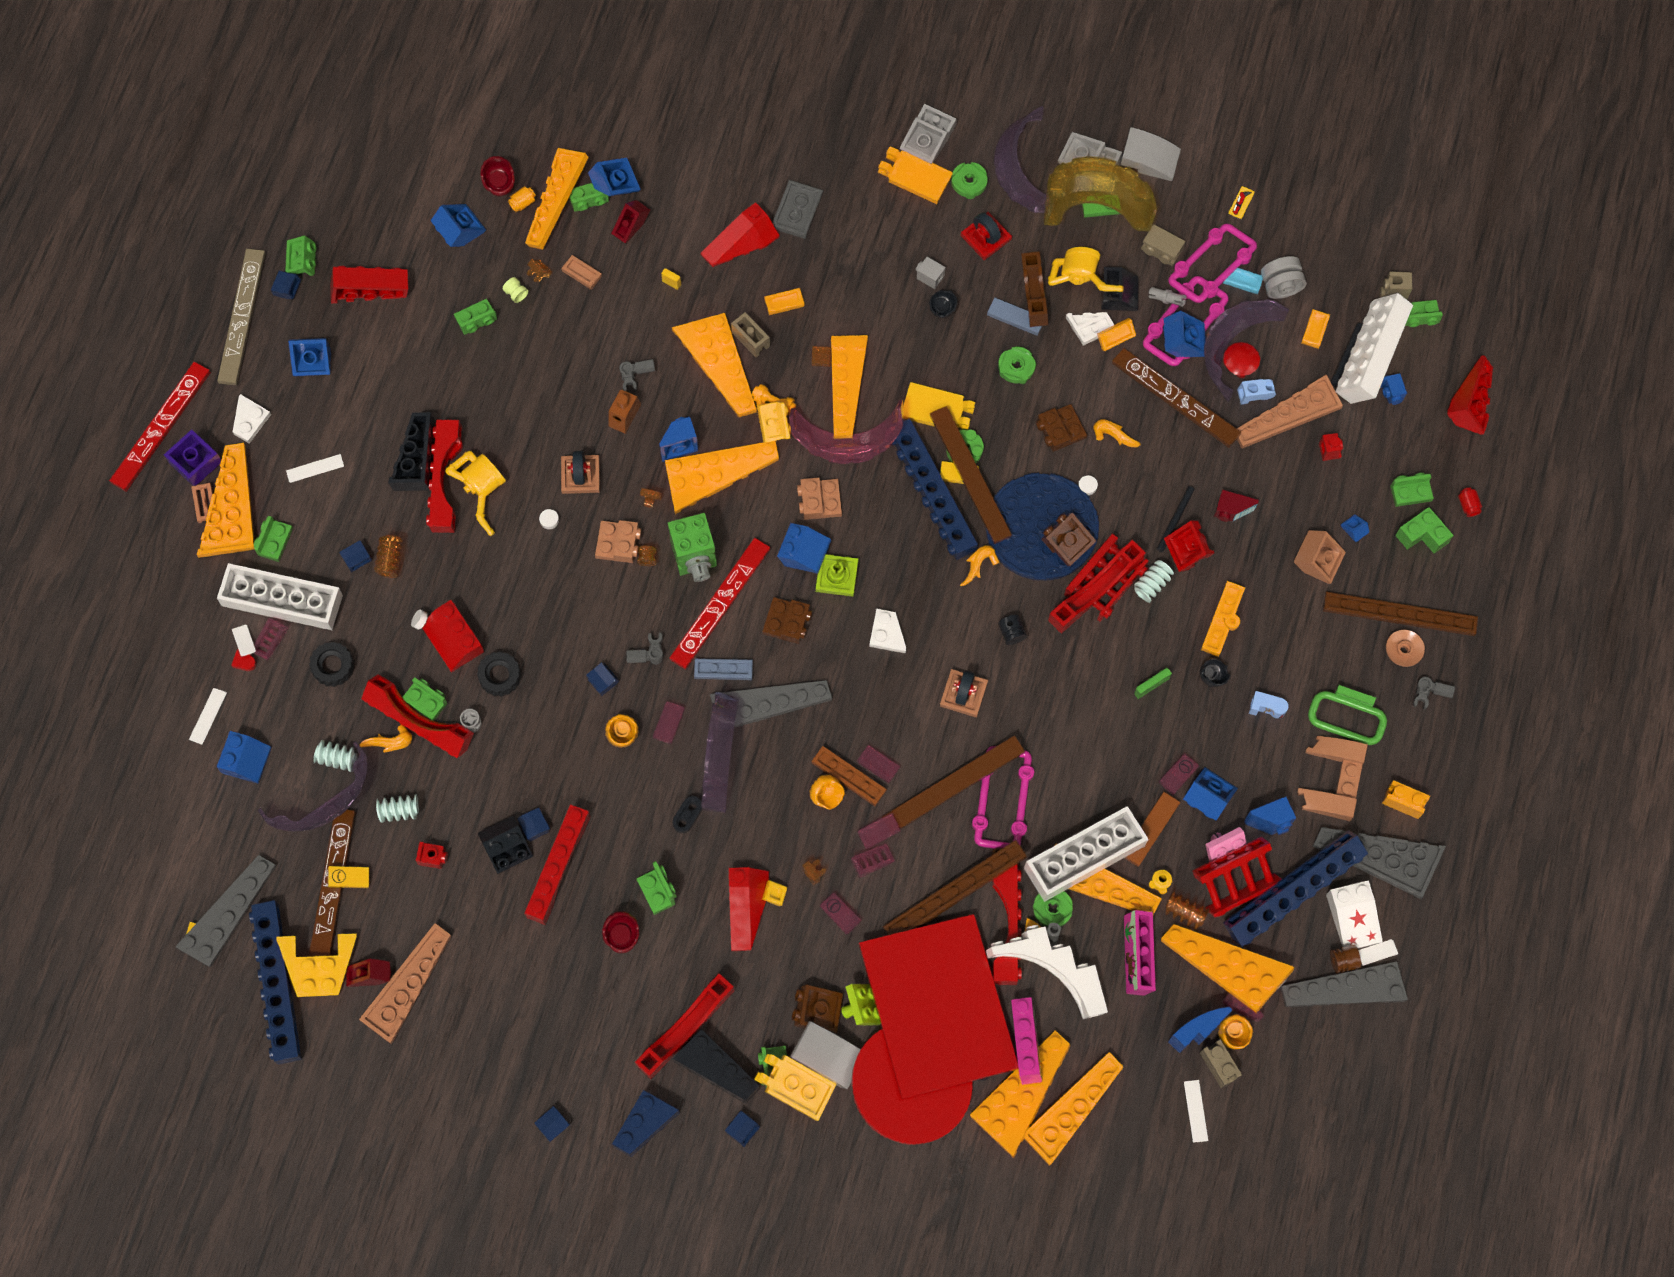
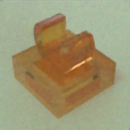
M531 259L527 264L531 268L528 270L527 275L532 276L536 273V277L533 280L535 282H540L542 277H549L552 273L540 260Z
M641 488L640 492L641 496L646 497L644 506L653 508L654 500H661L663 494Z
M820 860L814 861L812 865L809 861L802 865L803 872L813 886L820 882V876L826 873L825 868L821 871L816 870Z

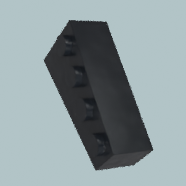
M431 412L412 413L405 432L406 437L400 446L399 457L394 463L392 477L388 481V484L394 491H431L429 490V480L432 479L430 463L434 458V455H432V444H435L433 427L436 426V420Z
M702 1029L673 1058L674 1063L684 1067L745 1104L760 1090V1085Z

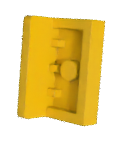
M775 401L757 405L763 442L790 439L791 427L787 423L788 409L784 402Z

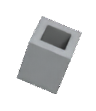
M926 257L923 262L920 261L917 265V279L936 289L945 276L946 267Z

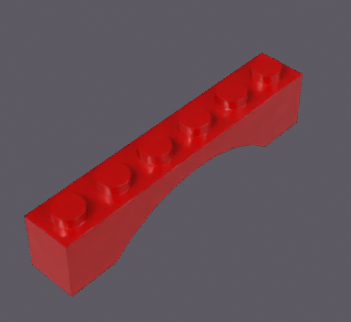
M436 420V426L433 427L435 444H432L434 461L430 463V471L433 473L432 479L429 480L431 497H428V508H430V515L426 517V524L432 532L455 533L456 514L445 496L444 474L450 459L449 457L461 443L462 425L459 420Z
M1131 540L1090 582L1058 605L1050 613L1048 621L1062 634L1144 560L1146 552Z
M379 674L367 682L361 699L367 702L368 705L380 710L386 716L414 731L418 736L427 739L451 756L458 758L467 751L474 734L472 731L459 723H438L421 716L404 701L394 683Z
M570 804L526 908L525 915L528 919L546 925L567 865L590 820L589 811Z
M1017 864L992 880V887L1001 898L1007 913L1008 934L1005 944L1010 943V940L1013 938L1021 937V928H1018V921H1021V909H1018V901H1021V889H1018V882H1021V870H1017ZM997 957L992 965L994 984L1017 985L1018 979L1021 980L1022 969L1018 967V960H1021V958Z
M718 974L682 1017L635 1061L636 1066L649 1079H652L734 993V986L721 974Z

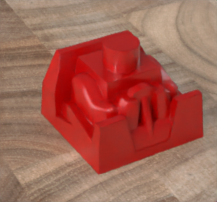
M1191 520L1164 538L1179 572L1193 568L1195 566L1194 563H1197L1200 559L1208 558L1215 553L1213 550H1209L1205 535L1199 531L1202 526L1198 521Z

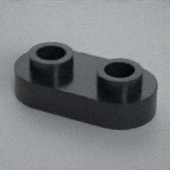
M687 797L674 816L672 823L675 831L678 833L689 832L702 812V802L698 797ZM695 805L696 809L690 810L689 807ZM681 821L686 822V825L684 827H681L679 825Z

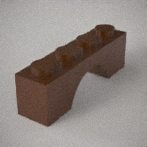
M1040 251L1022 253V269L1030 327L1048 325V313L1044 294Z

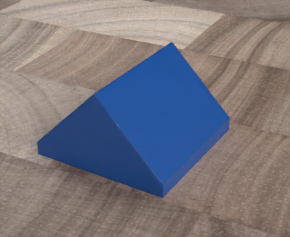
M326 338L288 341L293 376L330 375L331 348Z

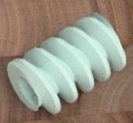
M1157 560L1149 568V571H1146L1144 576H1141L1139 581L1134 584V590L1140 598L1150 603L1152 600L1149 595L1156 597L1155 591H1161L1159 585L1165 587L1166 582L1164 580L1170 582L1171 577L1169 574L1174 575V572L1166 563Z
M321 740L315 750L313 761L314 763L318 761L319 765L325 763L328 767L333 765L336 769L340 767L342 770H346L348 768L349 772H353L357 764L358 754L354 753V747H351L348 752L346 745L340 750L338 743L332 748V742L329 741L327 746H324V740Z
M415 794L413 800L407 795L406 801H403L402 797L399 796L398 802H395L394 797H391L390 803L387 802L385 797H383L382 803H379L377 798L376 808L380 822H385L386 818L389 822H392L393 817H395L396 821H400L401 816H403L404 820H408L409 815L412 819H416L417 813H419L417 794Z

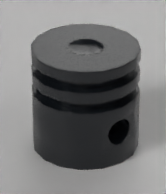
M1011 615L998 622L1006 645H1014L1027 638L1019 615Z

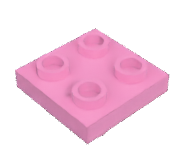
M1239 827L1223 836L1221 833H1216L1219 838L1213 834L1210 842L1205 844L1209 862L1245 845L1244 831Z

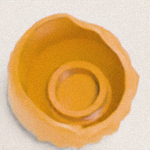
M617 714L607 722L605 735L613 746L620 748L628 747L638 737L639 727L632 717Z
M832 775L819 776L809 791L813 803L828 810L838 806L845 795L843 786Z
M1234 1014L1222 1020L1219 1025L1218 1035L1224 1046L1230 1049H1242L1250 1043L1253 1029L1249 1020L1239 1014Z

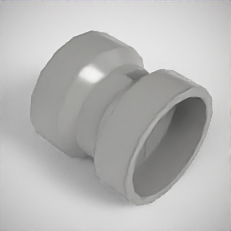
M466 709L461 713L460 722L462 726L473 733L481 728L482 722L477 711Z

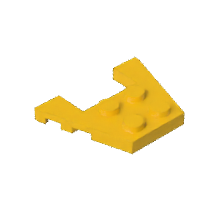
M356 934L337 935V956L296 957L295 936L276 937L297 997L339 995L356 940Z

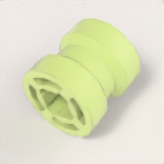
M516 277L510 278L503 286V291L506 294H510L511 299L515 303L521 302L528 294V289L525 286H521L520 281Z

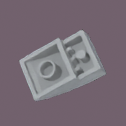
M924 104L899 149L932 164L957 124L956 118Z
M1131 127L1121 165L1138 169L1137 173L1172 181L1181 149L1159 136Z
M1072 132L1058 159V163L1090 182L1109 188L1122 162V152L1106 147L1105 142Z
M809 1021L790 1057L832 1081L840 1088L848 1089L851 1083L852 1069L861 1049Z

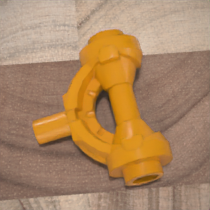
M760 384L759 387L755 386L752 392L753 401H756L757 405L766 404V401H781L787 406L788 415L793 414L797 405L794 403L795 399L791 397L785 399L777 398L771 395L768 388L763 384Z

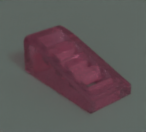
M269 618L254 644L256 650L254 653L268 660L289 627L273 618ZM275 626L279 631H274L272 627ZM268 633L275 635V638L267 636ZM264 639L271 642V645L269 646L266 643H264ZM260 645L268 649L267 652L258 649Z
M887 844L851 858L852 865L859 878L895 862ZM881 851H884L888 860L884 861L880 853ZM875 854H877L880 860V863L878 864L873 856ZM870 857L873 863L872 866L869 865L866 858ZM862 860L866 866L865 869H863L860 864V861Z
M1230 993L1221 1002L1224 1006L1230 1007L1232 1010L1256 1022H1259L1264 1017L1260 1011L1255 1013Z

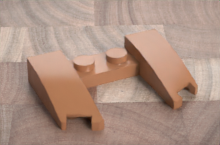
M1317 736V744L1313 748L1308 747L1305 753L1342 762L1336 794L1298 788V795H1304L1306 805L1302 806V810L1351 821L1354 816L1357 801L1356 795L1368 744Z

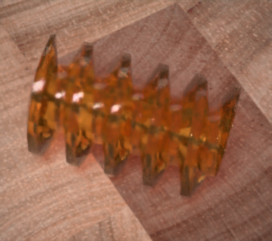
M392 535L382 536L378 540L379 545L377 546L378 552L376 553L377 559L375 560L376 566L374 571L383 577L397 578L398 574L393 571H398L399 567L394 564H399L400 560L395 557L401 556V553L396 550L402 549V545L397 543L403 542V539Z
M1173 891L1165 908V915L1173 912V919L1180 915L1181 923L1185 919H1187V926L1194 922V929L1197 930L1204 923L1210 909L1208 908L1203 912L1204 906L1200 905L1196 908L1195 901L1189 905V898L1182 901L1181 894L1174 898L1175 891Z

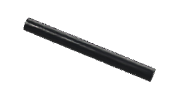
M1357 323L1330 381L1333 387L1337 386L1344 367L1348 362L1351 350L1356 343L1357 335L1363 326L1362 323Z
M1187 487L1156 548L1157 551H1164L1166 547L1164 538L1174 532L1195 490L1193 487Z

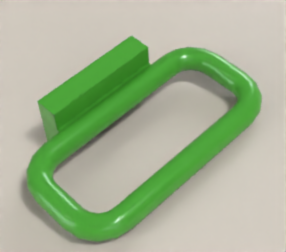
M1338 685L1335 693L1328 691L1317 693L1312 700L1308 713L1309 721L1315 727L1368 745H1374L1381 741L1387 726V718L1384 712L1372 707L1376 700L1375 697ZM1322 699H1329L1377 716L1379 718V725L1376 734L1370 738L1318 720L1316 712Z

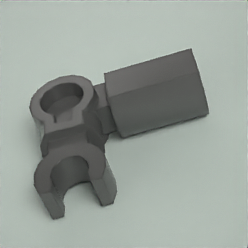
M653 359L637 361L635 364L630 362L620 364L619 370L624 381L623 390L627 392V386L632 385L634 391H637L636 382L633 380L635 378L634 373L638 375L654 372Z
M651 633L648 634L649 651H646V649L627 650V663H646V661H650L655 665L660 664L663 661L662 646L660 645L663 641L662 634L659 633L657 640L652 639Z
M1428 677L1421 678L1416 684V694L1418 697L1414 699L1413 707L1417 706L1418 701H1422L1424 703L1423 709H1426L1429 705L1427 697L1430 695V691L1435 695L1452 698L1455 685L1437 681L1433 683Z
M1050 923L1047 930L1051 947L1056 945L1061 931V926L1057 923Z

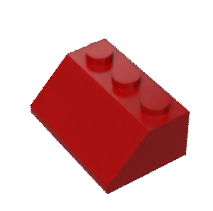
M452 600L435 609L422 627L451 673L484 653L482 645Z

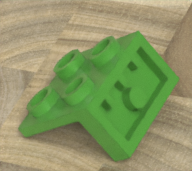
M656 861L653 862V871L637 878V882L654 915L674 906V898L677 897L671 882H666L668 878L662 865L658 866Z

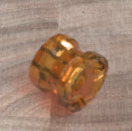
M640 546L638 548L640 556L637 559V564L641 566L656 565L655 555L657 554V548L653 546Z

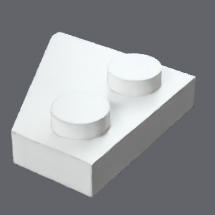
M1107 312L1096 314L1083 313V315L1066 314L1067 321L1083 346L1098 339L1097 333L1114 325Z
M240 394L233 427L234 435L250 444L271 416L270 411Z
M876 610L869 647L906 653V646L896 612Z

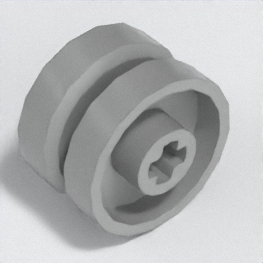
M1297 257L1279 258L1269 262L1261 269L1262 279L1266 283V292L1270 298H1286L1295 295L1306 287L1307 282L1304 274L1301 272L1302 266Z

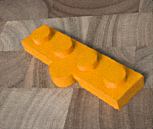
M1227 581L1202 645V651L1219 657L1229 630H1236L1240 624V618L1235 613L1245 587Z

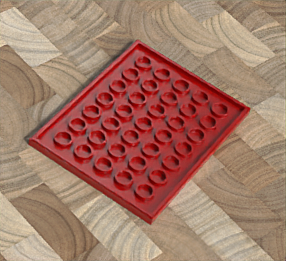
M974 914L859 942V948L901 1099L1019 1069Z

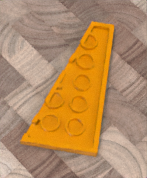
M725 313L672 327L674 334L678 336L684 347L692 354L694 360L715 384L717 390L725 397L727 403L737 416L742 417L756 413L753 397Z
M763 442L665 460L675 514L688 506L696 504L697 501L705 497L708 498L729 487L733 482L748 477L752 472L761 470L778 461L779 456L776 442Z
M244 443L226 445L220 463L219 476L215 483V491L212 494L206 517L205 530L201 536L200 549L197 552L198 558L254 550L255 541L246 446Z
M1175 924L1161 938V942L1255 1013L1262 1008L1294 971V967Z
M1056 1031L1039 1046L1042 1082L1022 1085L1019 1069H1017L970 1114V1117L1013 1158L1070 1048V1043Z

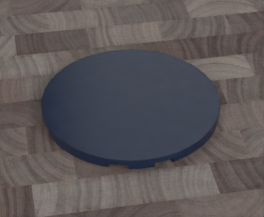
M1031 473L1010 481L994 496L993 499L1012 536L994 544L986 529L989 546L994 548L998 560L1015 574L1033 580L1059 579L1078 570L1093 553L1099 532L1098 515L1089 496L1069 479L1055 474ZM1063 513H1073L1096 540L1071 566H1067L1057 553H1052L1041 540L1044 536L1043 531L1049 526L1054 527L1057 524L1056 519Z

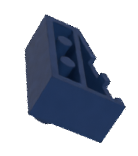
M643 1090L613 1141V1147L632 1157L671 1120L676 1118L680 1114L679 1110Z

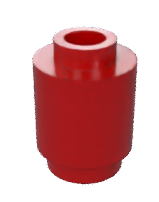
M1472 488L1463 489L1461 494L1458 495L1463 512L1467 514V517L1479 515L1482 512V505L1477 491Z

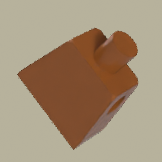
M624 390L619 391L609 409V427L626 434L641 406L637 396Z

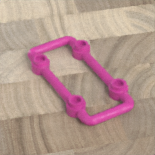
M1223 224L1220 228H1213L1209 231L1208 239L1186 261L1176 263L1174 272L1170 275L1168 282L1173 288L1186 295L1193 302L1201 303L1207 298H1213L1217 295L1218 287L1241 264H1248L1251 261L1252 253L1256 250L1257 244L1252 238L1231 224ZM1226 231L1249 245L1248 248H1241L1237 252L1236 260L1214 281H1208L1204 284L1203 291L1199 296L1176 281L1178 278H1184L1188 275L1189 267L1211 245L1220 244Z
M1195 276L1189 283H1183L1182 285L1194 293V287L1197 283L1204 286L1208 281L1203 277ZM1219 288L1216 296L1221 298L1219 303H1214L1210 306L1209 315L1204 321L1205 331L1215 319H1220L1223 316L1224 307L1229 301L1228 295ZM1175 304L1170 305L1157 323L1149 325L1148 335L1143 340V346L1146 350L1170 366H1178L1183 359L1190 357H1176L1173 359L1150 342L1161 337L1164 318L1172 315L1179 307V305Z
M996 746L989 747L986 750V753L991 749L995 748ZM1026 750L1023 755L1019 756L1024 758V763L1018 771V776L1021 779L1016 821L1011 826V833L1014 836L1013 841L1017 840L1019 845H1021V839L1027 831L1024 816L1028 785L1034 776V769L1031 767L1032 756ZM990 775L982 779L978 813L972 821V827L975 830L974 841L981 847L1004 848L1010 843L982 839L983 831L988 826V820L985 817Z

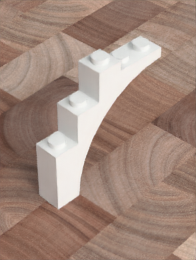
M1038 925L1027 927V931L1021 934L1022 937L1013 938L1007 944H1003V941L992 943V947L986 950L988 958L1016 957L1034 962L1046 968L1059 978L1070 991L1078 1004L1083 1019L1103 1015L1108 1012L1095 965L1088 967V963L1076 966L1070 946L1063 947V944L1051 947L1046 927L1039 928Z

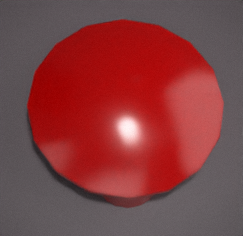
M1243 342L1234 343L1225 351L1223 364L1237 377L1244 378L1257 370L1260 364V356L1252 345Z

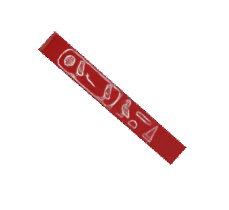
M193 362L109 480L111 484L127 492L210 375L209 369Z
M756 538L753 539L670 656L672 662L685 670L771 550L768 545Z

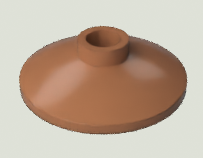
M1399 630L1388 638L1386 652L1395 664L1410 667L1422 659L1425 647L1422 639L1415 632ZM1401 648H1405L1407 653H1403Z

